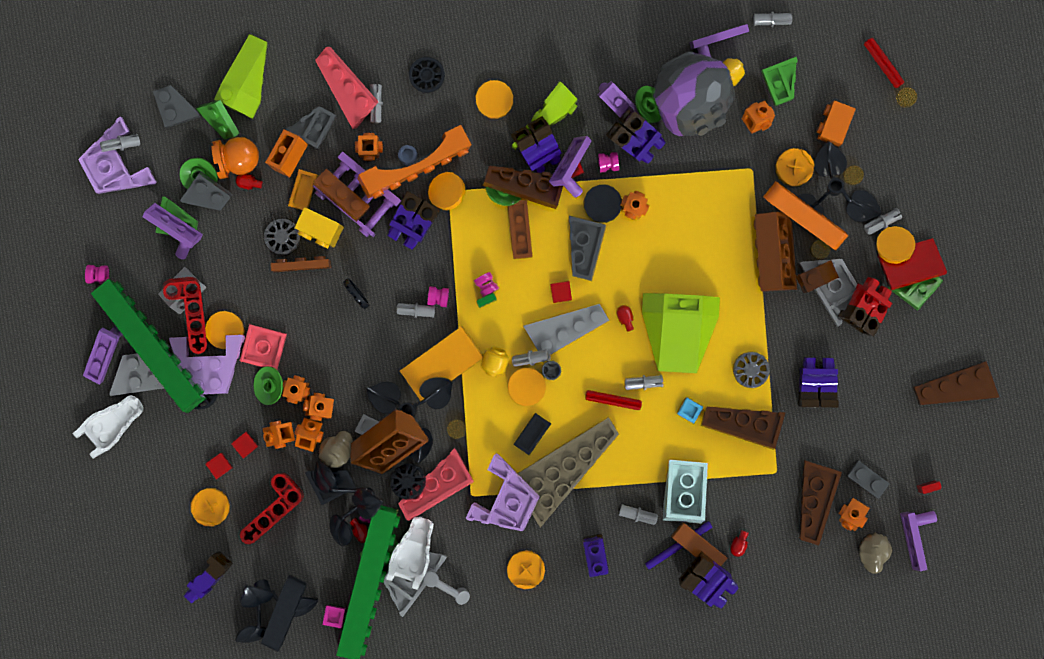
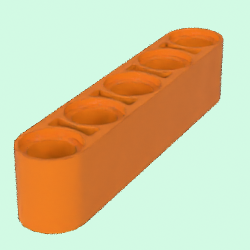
M776 181L763 196L769 203L834 250H837L849 236L844 230Z

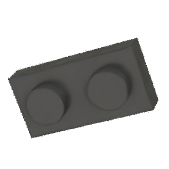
M858 460L846 475L877 499L880 498L890 484Z

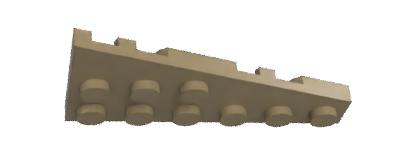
M609 417L517 473L540 496L532 512L540 528L619 435Z

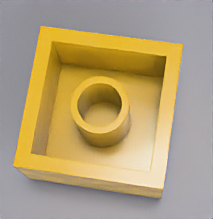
M305 207L295 226V229L299 231L298 235L310 241L314 238L316 239L315 243L327 249L329 246L335 247L344 228L341 224Z

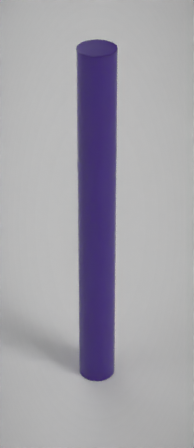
M708 521L694 531L701 536L713 527ZM676 542L645 563L648 570L652 569L683 548V546Z

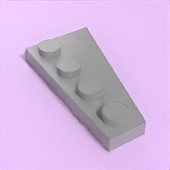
M597 304L528 324L524 328L538 351L548 349L551 355L606 323L609 319L601 305Z

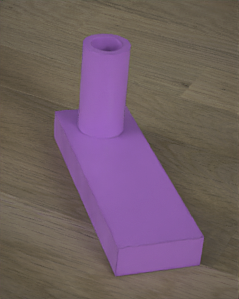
M748 24L691 41V49L697 48L698 54L711 57L708 44L749 32Z
M612 81L600 84V92L597 95L619 117L622 116L629 106L639 114L637 107Z
M588 136L573 139L549 180L553 186L563 185L575 198L580 196L583 190L571 176L591 143V139Z
M156 203L143 214V218L180 241L175 253L179 259H185L189 250L202 238V233Z
M116 326L110 331L105 328L99 330L83 374L84 377L99 385L105 378L118 340L123 335Z
M934 511L917 515L914 512L900 513L912 569L917 571L928 570L918 526L937 522L936 513Z

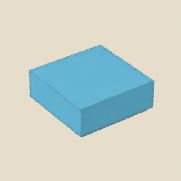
M686 397L677 414L694 424L703 406Z

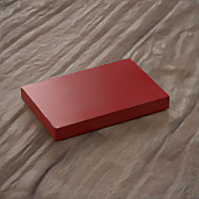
M933 238L915 243V250L910 259L898 264L888 263L878 254V260L891 290L939 277L947 273Z

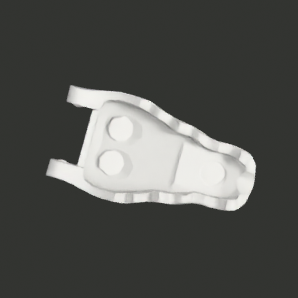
M129 395L118 404L109 406L89 416L72 434L76 438L84 433L96 447L90 453V456L94 459L110 450L119 441L131 423L143 412V405L135 396Z
M422 517L413 518L409 530L392 553L386 580L392 581L395 575L413 581L412 588L418 590L429 565L430 537L434 525L429 519Z

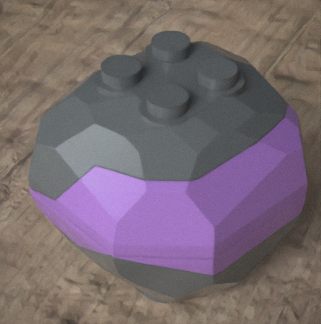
M690 51L672 59L660 68V73L657 76L653 90V98L661 119L670 132L677 136H702L708 131L726 123V114L734 101L735 91L730 71L724 63L709 56L694 54V52Z

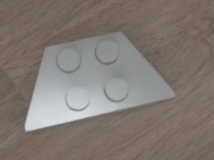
M833 259L831 261L839 278L814 290L836 327H838L843 321L838 315L841 310L847 308L851 301V296L856 290L857 283L842 259ZM830 260L805 261L799 263L803 272H806Z
M138 354L123 355L110 396L164 389Z
M429 552L428 569L437 572L447 556ZM386 574L384 584L388 588L400 616L403 617L426 585L422 580L418 590L412 588L413 581L395 575L393 580L389 581L386 580Z

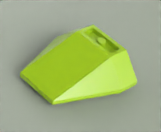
M643 293L642 315L658 371L697 373L719 318L720 297Z

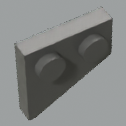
M170 85L153 91L165 128L201 117V114L173 86Z
M318 106L310 114L305 115L299 119L300 121L291 127L289 126L286 130L298 135L307 144L319 149L337 116Z
M200 172L180 201L221 211L233 194L203 172Z

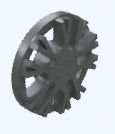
M277 219L271 222L264 232L266 246L272 252L280 255L293 252L300 242L299 231L295 229L296 225L287 219ZM284 222L289 223L287 229L283 228ZM276 223H280L281 229H278ZM272 226L276 228L274 233L269 231ZM294 227L295 230L289 233L288 230ZM268 234L274 235V238H268ZM297 234V240L290 239V235ZM275 240V244L271 247L269 241ZM289 240L295 244L293 247L288 244ZM278 243H279V244H280V247H279V250L277 251V250H276V247H277V245H278ZM286 244L289 250L283 251L282 246Z
M744 353L734 363V377L744 387H759L768 379L770 373L769 363L759 353ZM751 355L757 356L755 362L751 361ZM745 356H747L749 363H746ZM762 359L763 362L758 366L756 363ZM740 360L745 364L743 368L737 366ZM765 365L766 371H761L760 367ZM737 370H743L744 373L737 374ZM759 372L762 373V374H764L765 377L763 378V377L759 376V375H758ZM742 375L747 376L744 383L739 379ZM749 377L752 378L751 385H748ZM758 377L761 382L755 384L754 378Z

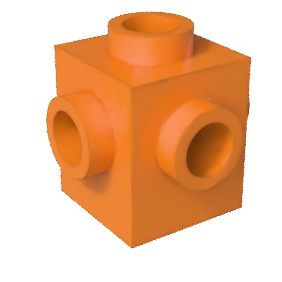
M766 101L755 102L745 110L742 120L752 134L761 129L762 131L768 129L772 125L775 114L772 107Z
M363 133L362 136H358V141H355V152L358 153L360 158H363V161H375V158H380V153H383V141H380L375 133ZM369 145L373 146L372 151H367Z
M634 191V193L630 192L628 196L624 195L620 206L623 207L622 212L625 213L627 218L635 220L636 218L640 219L642 215H646L650 205L646 204L648 199L644 198L645 194ZM632 202H639V207L634 208Z
M294 375L293 378H288L287 381L284 380L282 396L287 397L286 401L297 404L298 401L303 402L304 399L308 398L310 388H308L309 383L304 382L305 378ZM293 386H296L298 389L295 394L291 392Z
M314 393L313 396H308L307 400L305 399L303 403L305 416H310V420L321 421L322 418H331L334 399L325 398V394Z
M304 418L302 424H298L294 435H297L295 447L313 452L317 442L321 443L324 435V432L321 431L323 423Z
M281 420L270 422V427L262 428L266 447L283 448L286 447V443L295 441L291 422L281 424Z
M853 498L848 506L844 504L840 510L841 518L839 521L847 530L856 531L858 527L863 528L868 520L865 516L870 508Z

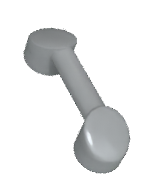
M427 569L426 575L423 578L426 586L437 587L454 597L459 605L469 601L470 594L467 589L458 588L456 590L439 580L434 570Z

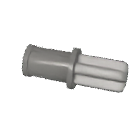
M771 12V14L754 13L753 24L754 26L771 25V27L774 25L792 24V15L790 13L774 14V12Z
M377 84L370 85V92L379 101L370 112V122L372 123L381 122V105H383V102H381L382 85L380 84L378 86Z
M138 134L123 137L119 135L117 139L100 142L102 152L116 149L123 151L125 148L140 146Z
M895 208L884 215H880L875 220L865 224L864 230L870 235L882 228L886 229L891 223L902 219V215H898L901 212L898 208Z
M398 303L397 314L415 316V318L417 316L434 318L435 306L418 305V303L416 305Z
M548 349L534 352L530 350L526 354L513 356L512 364L515 367L527 364L533 366L535 363L550 361V351Z
M642 375V377L626 378L624 381L625 389L643 388L646 390V388L663 387V376L645 377V375Z
M622 504L619 511V516L633 519L635 522L641 521L655 525L658 519L657 514L641 510L640 507L637 509Z

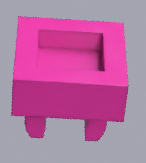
M326 605L323 625L342 628L346 608Z

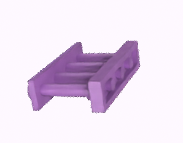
M342 151L338 156L341 160L340 166L333 175L339 179L346 170H353L356 173L354 175L355 178L347 187L354 191L360 184L357 179L358 175L365 170ZM313 186V187L317 190V191L315 192V194H316L317 196H319L322 200H324L325 198H327V199H328L330 202H332L336 207H338L342 212H344L339 206H337L332 200H330L324 193H322L316 186ZM388 189L383 191L384 203L365 225L359 220L356 222L352 219L360 226L359 231L366 237L369 234L374 237L376 234L371 229L390 207L396 206L399 208L402 202ZM365 195L362 200L368 204L373 197L368 199Z

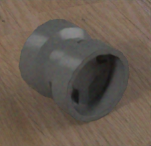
M548 361L542 367V374L546 379L555 380L561 374V367L555 361Z

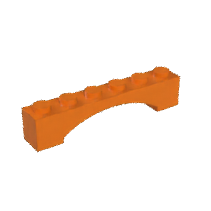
M462 125L445 132L442 136L443 142L427 158L414 165L395 170H380L375 166L360 173L357 179L367 198L373 197L376 199L384 194L383 191L389 188L391 190L397 189L401 186V182L405 180L411 182L418 178V174L422 172L427 174L435 169L434 166L440 163L442 166L452 161L451 158L457 155L462 157L469 153L468 150L472 144Z

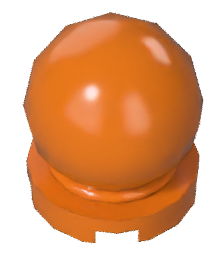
M234 137L229 139L225 145L221 140L212 141L214 145L211 146L213 162L219 166L220 171L217 172L219 179L228 178L230 172L236 175H245L253 171L258 164L259 151L251 140L245 137Z

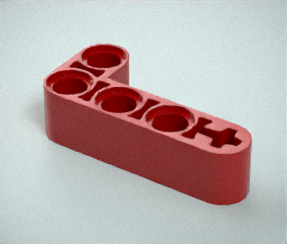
M194 277L168 279L163 283V294L169 300L184 299L190 350L195 354L203 353L207 348L199 281ZM193 283L197 287L194 291H188L186 286ZM171 285L177 288L174 293H168L166 289ZM192 302L199 304L195 310L189 309L188 305ZM193 321H199L201 323V325L198 328H192L190 326ZM195 335H199L200 346L195 344Z
M279 473L272 478L271 486L280 497L241 531L240 539L245 544H252L260 539L303 500V491L288 474ZM278 477L285 479L286 484L284 487L278 486ZM291 491L298 494V500L295 502L289 498ZM276 504L283 506L284 512L282 514L276 513ZM262 517L268 518V527L261 525L260 520ZM257 528L258 531H256L251 538H248V532Z

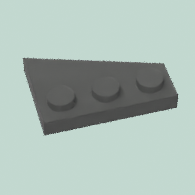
M569 216L573 277L592 281L606 225Z

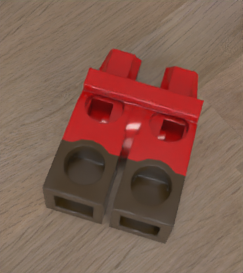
M868 277L863 285L857 284L847 308L841 310L838 317L862 334L874 337L888 308L892 305L888 300L892 291L884 286H880L878 292H876L879 281Z

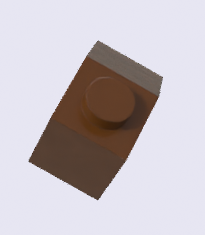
M830 260L797 275L796 278L803 293H807L839 278Z

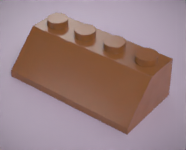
M782 212L755 214L754 229L757 236L755 246L758 250L756 263L759 268L758 285L761 291L797 290L793 228L790 217Z
M395 410L351 443V463L383 474L427 443L428 437L412 415Z

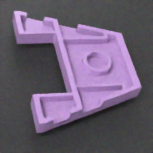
M122 117L117 118L115 123L104 132V135L97 142H94L78 159L97 194L157 183L148 167L130 176L117 149L102 152L100 142L117 139L119 135L123 137L130 133Z
M226 335L225 356L189 357L188 337L169 338L173 353L181 360L180 366L183 369L186 368L192 374L191 380L203 388V394H228L235 371V364L239 358V351L242 342H244L245 335Z
M496 453L487 470L504 479L491 511L474 502L466 519L523 531L540 496Z

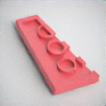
M330 46L325 47L315 61L352 129H355L379 101Z
M454 448L430 474L425 476L426 485L418 497L410 500L402 499L398 505L406 520L410 521L473 483L474 480L458 451ZM415 486L414 489L418 491L421 486Z

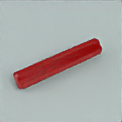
M874 38L868 39L864 46L893 86L898 88L904 83L903 78Z
M587 390L585 399L588 401L638 411L642 406L641 400Z

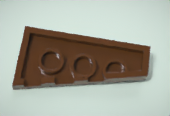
M495 166L488 167L483 186L553 209L558 207L563 185L553 186L549 182L552 177L550 172L533 173L531 170L515 171L513 168Z
M987 361L913 387L919 405L1000 398Z
M706 407L700 426L774 450L786 412L777 413Z
M805 460L803 465L799 539L819 546L842 472Z

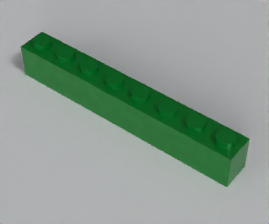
M106 280L91 295L181 411L189 413L206 399L203 395V388L191 380L193 376L186 368L183 369L180 366L181 360L175 354L170 353L168 350L170 347L165 340L159 339L156 328L152 324L148 325L145 321L147 319L145 314L134 307L135 301L129 295L126 296L124 294V287L118 281Z
M381 505L378 512L371 518L336 656L347 659H360L361 655L365 656L368 645L364 644L365 639L370 637L372 626H369L370 620H374L377 608H374L375 601H379L382 590L379 589L380 582L384 583L386 571H383L384 565L389 564L391 553H388L389 546H393L396 537L393 534L394 527L398 528L401 516H398V509Z

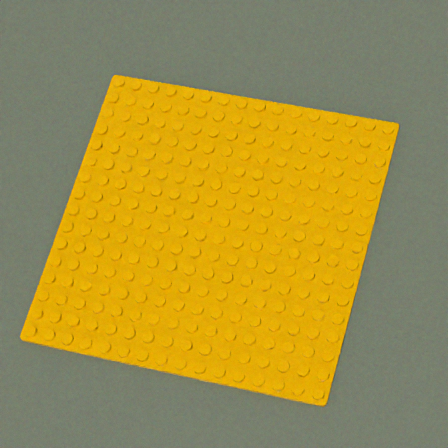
M752 169L576 181L583 190L581 195L575 198L563 186L557 209L527 200L533 257L513 259L508 206L493 202L487 195L486 188L465 191L461 203L454 209H450L458 328L461 326L464 328L483 356L486 350L491 349V347H498L505 350L509 357L505 372L496 377L486 374V371L481 367L482 360L462 373L469 473L474 480L470 484L472 496L499 494L504 479L487 470L496 453L516 473H519L608 417L619 435L573 489L666 482L669 460L708 463L707 479L764 475L777 472L775 449L772 450L700 426L706 407L772 412L770 376L761 386L747 388L737 382L733 373L735 361L744 353L756 352L764 356L768 361L763 291H761L758 285L760 275L756 263L758 258V250L755 246L757 236L754 229L756 201ZM597 185H609L619 192L622 200L624 195L628 196L630 192L639 191L645 194L644 198L648 199L646 204L650 205L645 216L642 215L640 219L632 220L625 216V213L622 212V207L619 215L614 220L601 223L606 225V230L592 281L573 277L569 216L596 222L586 214L584 209V199L587 192ZM633 201L632 206L634 208L639 207V202ZM491 272L493 282L497 283L499 287L497 291L493 292L497 301L479 308L476 301L483 297L480 294V288L476 286L474 280ZM570 281L572 300L553 303L550 284ZM643 293L720 297L719 318L697 373L657 370L642 315ZM597 304L601 305L609 321L551 354L550 361L557 362L561 367V374L557 379L549 380L543 376L542 367L546 362L535 363L533 366L530 364L513 366V356L526 354L530 350L532 352L538 351L525 330V325ZM622 305L630 307L634 316V321H631L634 330L629 332L626 331L624 324L621 325L616 314L618 307ZM751 355V361L755 362L757 356ZM745 356L746 363H749L747 356ZM760 359L756 364L759 366L763 360ZM740 360L737 366L743 368L745 364ZM762 365L760 370L766 371V366ZM521 368L537 370L545 380L546 391L544 397L532 406L517 404L508 393L510 377ZM737 370V374L744 373V371ZM759 372L758 375L764 378L765 375ZM642 375H645V377L662 375L663 387L646 388V390L643 388L626 390L624 381L626 378L642 377ZM742 375L739 379L744 383L747 376ZM749 377L748 385H751V380H752V378H750V377ZM758 377L754 378L755 384L761 382ZM587 390L641 400L642 406L638 411L588 401L585 399ZM686 397L703 406L694 424L677 414ZM537 413L550 422L551 425L531 454L528 455L516 447L514 443L533 415Z

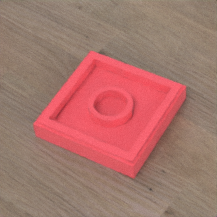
M249 324L240 361L260 367L269 366L278 370L287 334Z

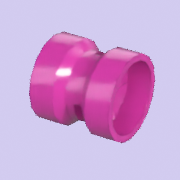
M611 152L609 156L604 153L598 154L600 173L606 172L609 168L612 171H619L617 152Z
M86 266L85 281L87 284H94L95 282L103 284L109 279L108 266Z
M491 272L474 280L476 286L481 290L480 294L482 297L499 289L497 283H494L492 280Z
M430 286L427 305L434 306L438 304L441 307H447L449 288L437 290L436 287Z

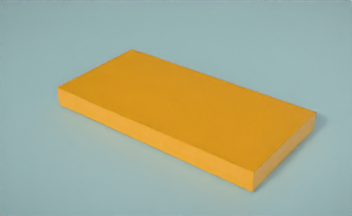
M461 326L401 369L400 372L421 401L425 398L420 395L419 389L426 380L443 377L453 381L481 361L483 355Z

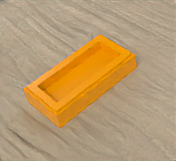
M298 170L288 204L289 207L303 210L304 207L308 209L314 191L313 182L318 177L317 174Z

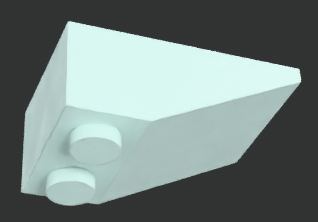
M669 460L663 520L699 524L705 521L708 463Z

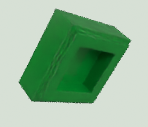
M491 293L478 299L476 302L479 308L497 301L495 294Z

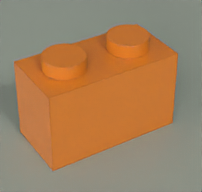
M835 100L830 105L827 104L823 113L826 116L824 122H820L816 133H819L817 139L826 143L831 142L837 147L841 146L856 108Z
M283 130L265 163L275 171L291 177L308 144L298 135Z

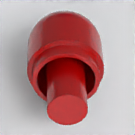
M250 174L237 175L235 180L238 187L247 190L253 189V187L262 188L263 181L255 180V176Z
M626 305L618 307L616 314L619 323L625 325L627 332L634 330L631 322L634 321V316L630 307Z
M354 518L350 521L354 528L352 531L353 535L360 543H365L368 527L363 523L360 524Z
M741 530L739 537L733 539L730 551L736 557L742 556L747 549L748 541L746 539L749 534L747 531Z

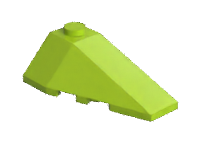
M249 34L214 98L215 101L221 100L225 107L251 119L254 118L261 103L263 72L267 51L266 41Z
M559 82L544 101L543 109H539L531 121L533 122L543 116L551 127L565 118L568 113L570 115L573 114L578 107L576 105L578 99L563 83ZM542 124L537 125V126L534 128V130L540 128V127L543 126V125H542ZM526 134L520 135L518 140L526 136ZM515 142L512 144L514 150L518 148Z

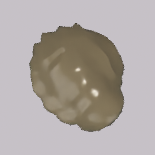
M341 431L336 436L328 437L321 442L319 459L327 467H341L350 459L351 443L353 442L351 434Z
M875 532L867 534L859 545V556L866 570L871 573H880L883 569V564L892 554V547L886 536Z

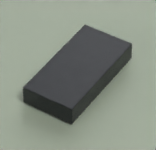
M535 413L514 445L530 455L551 423Z

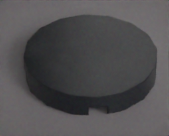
M597 185L587 192L584 199V209L592 220L598 223H607L619 215L622 208L620 206L622 199L614 187Z

